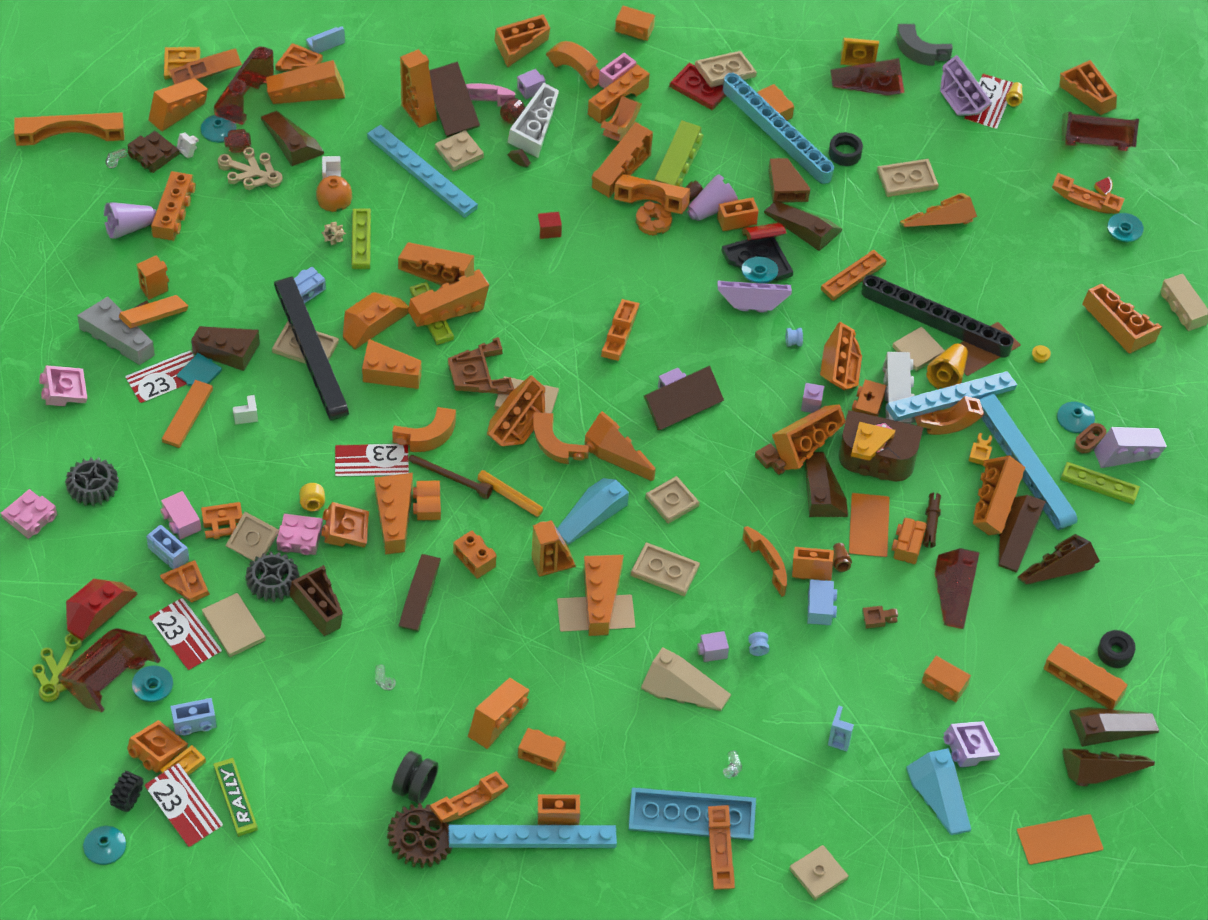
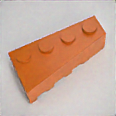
M480 269L473 271L474 275L470 277L464 275L458 278L459 281L451 285L449 283L443 284L435 292L432 289L411 298L408 312L417 327L483 310L489 283Z

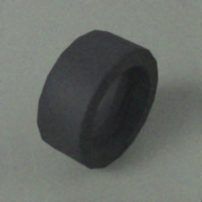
M847 132L834 135L829 146L831 160L842 166H851L858 163L862 155V140L858 136ZM839 145H849L856 151L845 154L839 152L836 147Z

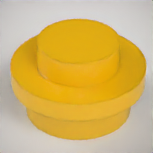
M1038 345L1033 348L1032 356L1036 362L1044 363L1050 358L1051 352L1046 346Z

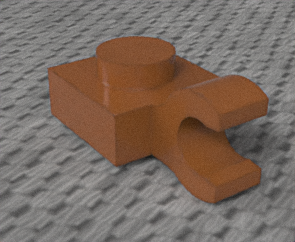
M771 443L755 452V457L766 469L772 467L778 475L785 472L783 467L786 464L780 459L778 451Z
M882 606L864 607L862 609L866 629L884 627L886 622H898L897 609L883 610Z

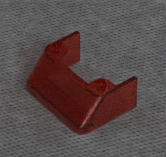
M1066 112L1063 113L1062 141H1065V145L1076 146V143L1115 146L1118 147V150L1128 151V148L1136 147L1139 119L1128 120Z
M115 628L107 632L61 671L58 679L84 707L103 712L105 709L100 703L102 699L100 691L127 668L137 670L142 668L147 660L159 663L161 660L146 635Z

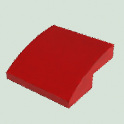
M780 223L742 228V234L747 235L748 241L787 234L786 229Z

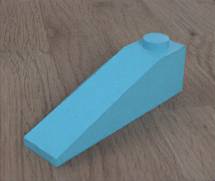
M603 478L589 487L557 528L567 545L571 544L628 506L629 492L614 479Z
M949 749L929 752L908 765L906 769L912 786L916 791L920 792L925 803L931 806L937 814L936 817L950 835L971 831L955 765Z

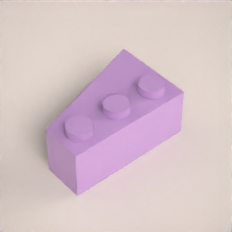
M1111 427L1096 446L1094 452L1100 467L1105 468L1158 458L1167 446L1160 430L1157 428Z

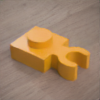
M979 433L977 443H973L969 461L983 465L984 460H988L991 454L992 436L989 435L988 440H983L981 438L982 433Z

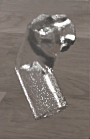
M122 148L109 153L106 159L107 167L115 168L119 159L127 156L126 150Z
M377 665L375 667L376 684L386 691L392 690L396 685L395 679L391 680V677L387 678L385 676L384 665Z
M736 750L727 754L730 764L728 768L723 770V774L727 779L736 777L742 769V764Z

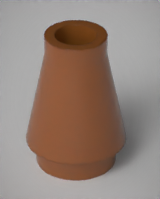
M843 543L834 544L833 566L837 571L845 572L851 568L852 559Z

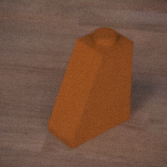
M770 159L768 171L773 203L775 201L781 203L808 202L810 187L789 159Z

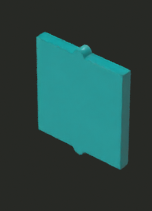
M197 353L177 374V377L185 381L187 386H192L195 380L209 384L222 371V368L213 363L212 359L208 360Z

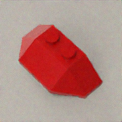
M92 579L66 601L67 631L83 641L137 596V592L123 582Z

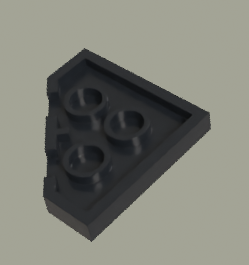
M775 237L749 241L745 239L722 246L721 251L728 264L742 269V265L746 260L753 257H765L774 261L778 266V275L774 281L793 276V270Z

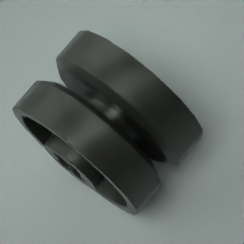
M409 751L396 771L392 792L402 797L408 794L409 800L418 804L422 803L435 782L439 763L429 758L422 761L420 754Z

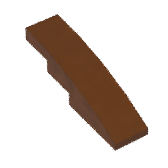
M425 554L421 555L403 608L399 627L419 632L423 614L426 612L429 597L432 595L441 558Z

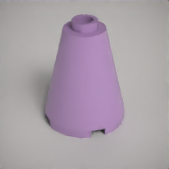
M716 175L688 206L689 210L687 213L692 220L700 221L717 214L719 204L738 200L729 183L725 184L722 181L725 178L721 175Z
M106 203L104 206V216H107L108 222H105V227L109 237L117 239L152 225L156 210L151 206Z

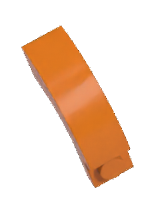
M562 41L546 53L555 67L568 65L574 68L590 89L599 83L600 70L595 65L598 61L582 46L570 41Z
M622 96L612 119L609 122H602L601 128L605 129L603 135L621 141L633 126L642 103Z
M964 396L957 404L948 409L915 416L917 426L927 429L928 434L942 435L954 433L971 426L984 413L979 399Z
M437 407L434 420L423 428L414 429L394 426L392 431L393 443L410 445V452H425L441 446L450 438L454 431L456 410Z
M534 412L533 426L535 438L540 449L549 458L563 464H569V457H573L574 460L589 458V445L567 444L556 438L553 433V413Z

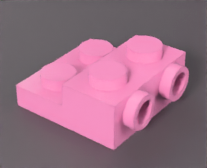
M46 365L43 373H40L39 383L44 385L41 398L46 400V405L65 406L67 402L86 403L87 392L83 369Z
M30 489L1 512V517L28 539L39 533L42 527L52 522L57 516L56 506L44 496L39 497Z
M284 514L276 541L277 550L286 553L295 552L303 555H316L323 518Z

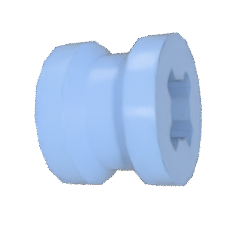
M786 328L787 347L803 345L802 328H797L796 330Z
M755 632L749 635L748 640L751 644L749 652L752 655L762 656L769 652V645L767 644L768 635L766 633Z

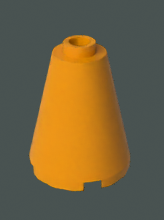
M958 343L953 344L929 363L926 376L935 388H946L962 383L968 356L966 347Z

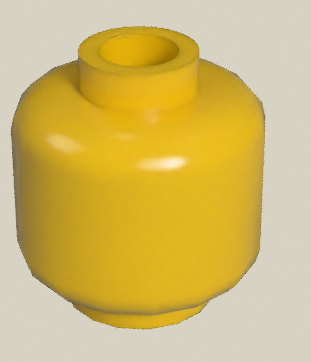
M307 483L302 486L299 493L301 507L307 511L321 509L325 504L323 487L317 483Z

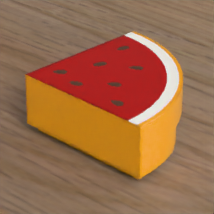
M1110 177L1096 182L1094 188L1103 196H1106L1108 192L1111 193L1113 187Z

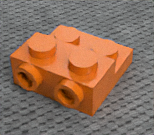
M332 502L328 509H325L323 512V520H326V525L322 528L321 536L325 537L324 543L341 547L345 543L365 547L367 544L369 511Z
M158 720L130 737L127 750L132 758L137 757L140 759L147 770L152 769L157 773L172 761V758L185 751L188 743Z

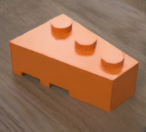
M192 78L155 91L148 120L163 132L205 104L208 89L198 80Z
M508 678L475 708L468 737L488 749L518 712L526 707L529 701L527 698L529 689Z

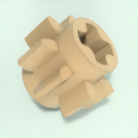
M336 222L324 225L326 229L322 234L324 235L325 242L330 241L331 245L343 242L342 237L346 234L342 228L343 225L337 226Z

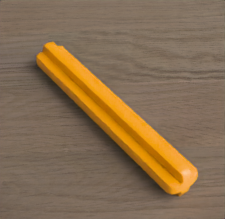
M484 470L478 474L480 482H487L493 485V490L536 517L542 514L543 507Z

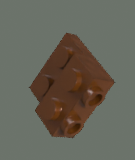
M153 131L145 138L140 135L127 145L128 155L132 159L137 160L144 169H148L152 173L179 155V149L156 131Z

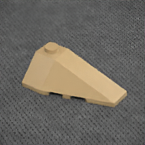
M663 647L653 660L641 686L642 690L660 699H675L679 703H694L698 707L722 711L731 697L729 692L682 657Z

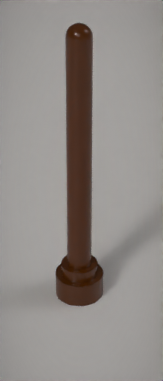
M415 455L409 456L410 462L474 489L482 498L488 499L492 494L493 485L487 482L479 484Z

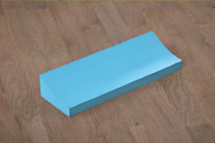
M632 788L629 830L709 837L708 806L729 805L731 839L753 840L756 798Z

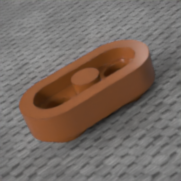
M1099 423L1089 425L1076 437L1075 449L1080 453L1091 452L1106 435V428Z

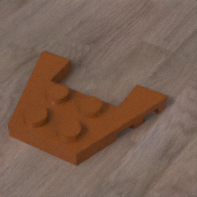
M499 337L492 339V342L489 344L483 343L478 345V348L475 350H466L448 358V366L456 391L509 395L514 390L511 377L491 380L485 357L503 354Z

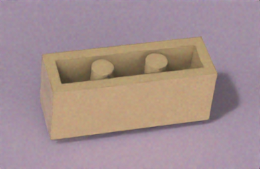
M1183 274L1163 281L1160 291L1161 295L1167 300L1171 310L1177 314L1181 324L1188 331L1208 324V308Z

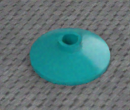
M213 115L203 121L201 133L205 139L211 142H225L235 135L236 123L226 115Z
M1128 213L1113 215L1107 225L1109 233L1115 239L1123 242H1132L1139 239L1144 230L1142 222L1136 216Z
M753 257L743 263L742 274L751 282L767 283L777 277L778 266L769 258Z
M1080 402L1065 403L1059 408L1057 413L1059 424L1065 430L1072 433H1081L1095 422L1093 411L1087 405Z
M160 666L144 667L134 675L132 680L134 694L139 699L147 702H156L164 699L173 688V679L170 672Z
M101 826L95 828L84 840V853L93 863L100 865L111 864L120 859L126 849L125 837L115 827ZM103 840H107V843L102 844L100 842Z

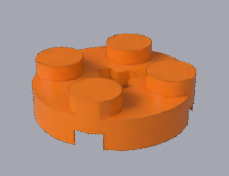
M648 201L638 209L636 223L640 231L645 234L657 235V233L662 231L665 233L671 227V212L665 211L664 206Z

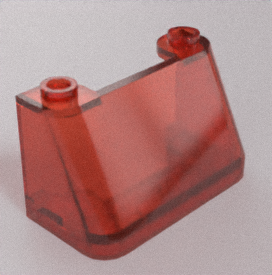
M260 46L251 52L215 102L214 114L216 116L241 125L245 123L247 115L244 113L243 96L250 86L259 89L261 84L267 83L266 77L274 75L272 49Z

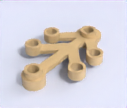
M247 147L243 151L244 158L248 160L250 166L232 160L228 154H222L218 158V167L221 170L235 168L244 172L240 174L230 172L227 175L230 184H236L244 180V188L252 190L254 187L264 184L270 187H278L282 182V174L274 171L268 153L260 155V163L264 165L266 171L260 170L254 157V149L251 147ZM256 176L260 177L259 179H256V180L252 179L253 177H256Z

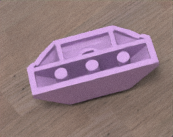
M958 55L943 65L940 91L958 116L978 115L992 104L986 92Z
M717 281L718 291L734 308L740 311H748L749 309H754L758 312L772 311L792 293L791 285Z

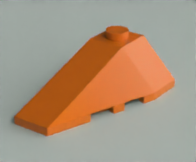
M960 193L941 201V206H931L927 208L926 213H916L900 221V224L904 227L967 224L972 222V218L977 217L970 196Z
M603 411L599 413L585 435V445H589V452L602 460L653 481L656 468L641 451L634 449L631 444L632 440L628 436L626 438L623 437L618 431L620 427Z

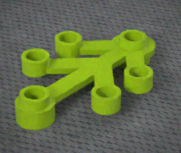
M71 633L65 637L66 649L58 666L53 658L54 655L51 648L41 650V658L43 661H46L53 675L50 682L45 675V668L42 664H36L32 668L33 675L38 678L41 684L39 696L43 701L52 702L59 697L60 692L70 688L80 689L83 686V680L79 675L72 676L70 680L60 684L59 681L76 672L86 673L91 669V663L88 659H81L78 663L67 667L74 651L78 650L82 645V641Z

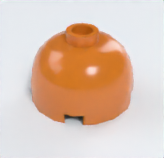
M336 175L324 178L318 184L316 190L319 206L331 212H336V209L340 208L342 210L346 209L352 201L350 184L344 178Z

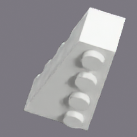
M545 83L542 84L511 127L508 143L537 158L539 157L557 102L559 90Z
M887 352L882 366L883 372H885L883 378L884 385H888L885 392V401L890 403L914 396V394H911V388L914 386V377L910 373V370H913V359H910V352ZM886 409V419L894 420ZM915 417L900 420L899 422L911 424L915 422Z

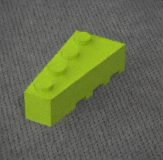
M681 120L655 177V181L682 187L683 178L688 173L690 165L702 145L703 134L700 126Z

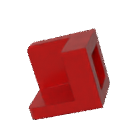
M539 213L540 239L561 237L562 223L560 213Z

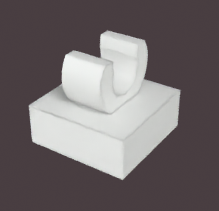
M186 133L179 134L177 148L186 158L193 157L194 150L197 149L196 142H199V139L195 136H188Z

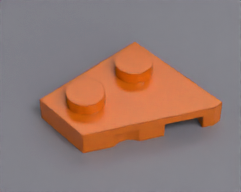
M292 43L277 62L276 70L292 71L320 64L323 60V55Z
M195 560L160 575L165 584L191 603L210 595Z

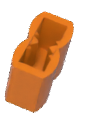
M440 480L416 481L417 487H413V499H417V503H413V515L417 514V520H441Z

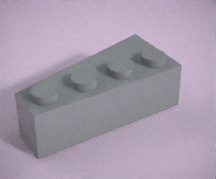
M108 296L77 315L80 330L92 334V337L104 341L112 349L119 350L122 355L141 365L155 356L153 341L138 326L129 328L119 318L120 312L123 311Z

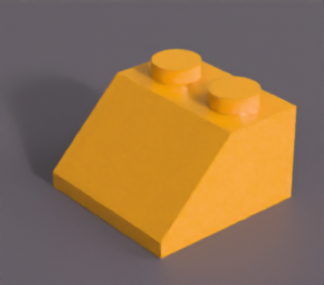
M843 38L841 65L875 67L879 41Z

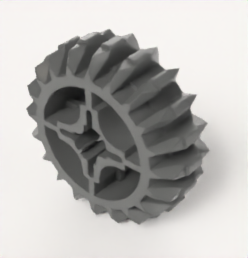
M90 457L86 461L83 458L82 463L76 462L75 467L70 466V472H67V479L65 481L67 492L72 500L76 499L78 504L83 502L86 506L88 503H91L94 507L95 503L98 502L102 505V500L109 501V496L114 497L115 491L118 489L119 478L117 477V471L112 464H108L107 460L101 462L99 457L96 460Z
M270 551L269 555L262 553L261 558L256 556L255 561H250V567H247L245 576L247 587L251 589L252 595L256 594L258 599L264 597L265 601L270 598L275 602L276 598L283 600L284 595L290 596L291 582L299 578L298 566L294 564L292 558L288 559L287 554L281 556V553L278 552L276 555H273ZM262 572L263 575H261V578L258 580L257 577ZM288 574L287 578L284 581H282L284 575Z

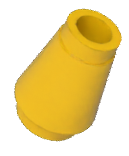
M1018 82L1012 84L1006 95V101L1010 106H1018L1023 101L1022 85Z

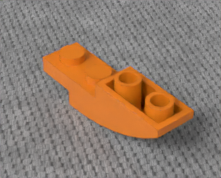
M235 48L189 62L186 65L169 71L175 85L192 78L199 80L242 64Z

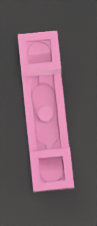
M466 84L471 100L497 101V106L515 107V92L491 84Z

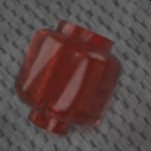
M509 98L500 108L501 118L509 124H514L524 111L525 105L517 98Z
M245 129L230 130L227 137H224L225 147H229L232 153L243 152L247 147H251L250 133H247Z

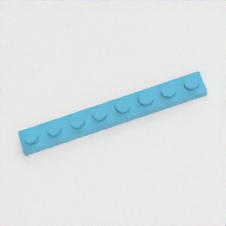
M382 125L367 133V138L461 216L465 218L478 209V204Z
M1006 371L893 401L887 404L886 409L895 421H900L952 407L964 396L981 399L991 394L997 395L1015 390L1017 383Z
M449 825L448 828L449 848H616L617 845L616 825Z

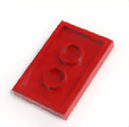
M690 62L669 85L670 88L710 110H713L726 97L723 92V84L710 87L695 65Z

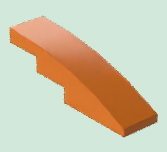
M621 300L613 317L612 326L607 334V341L602 349L601 357L616 361L620 360L640 303Z

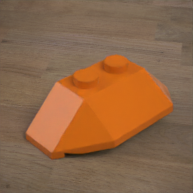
M373 292L345 311L343 339L353 349H357L366 343L368 339H372L409 313V306L398 297Z
M839 322L824 345L820 375L841 389L848 390L859 385L862 354L855 338V330Z
M532 375L511 391L491 418L487 435L500 446L524 444L534 430V412L545 413V387Z

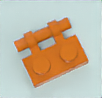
M240 502L201 508L204 528L212 527V530L205 531L206 539H220L221 536L232 535L236 528V523H239L242 517ZM230 524L229 528L218 529V526Z

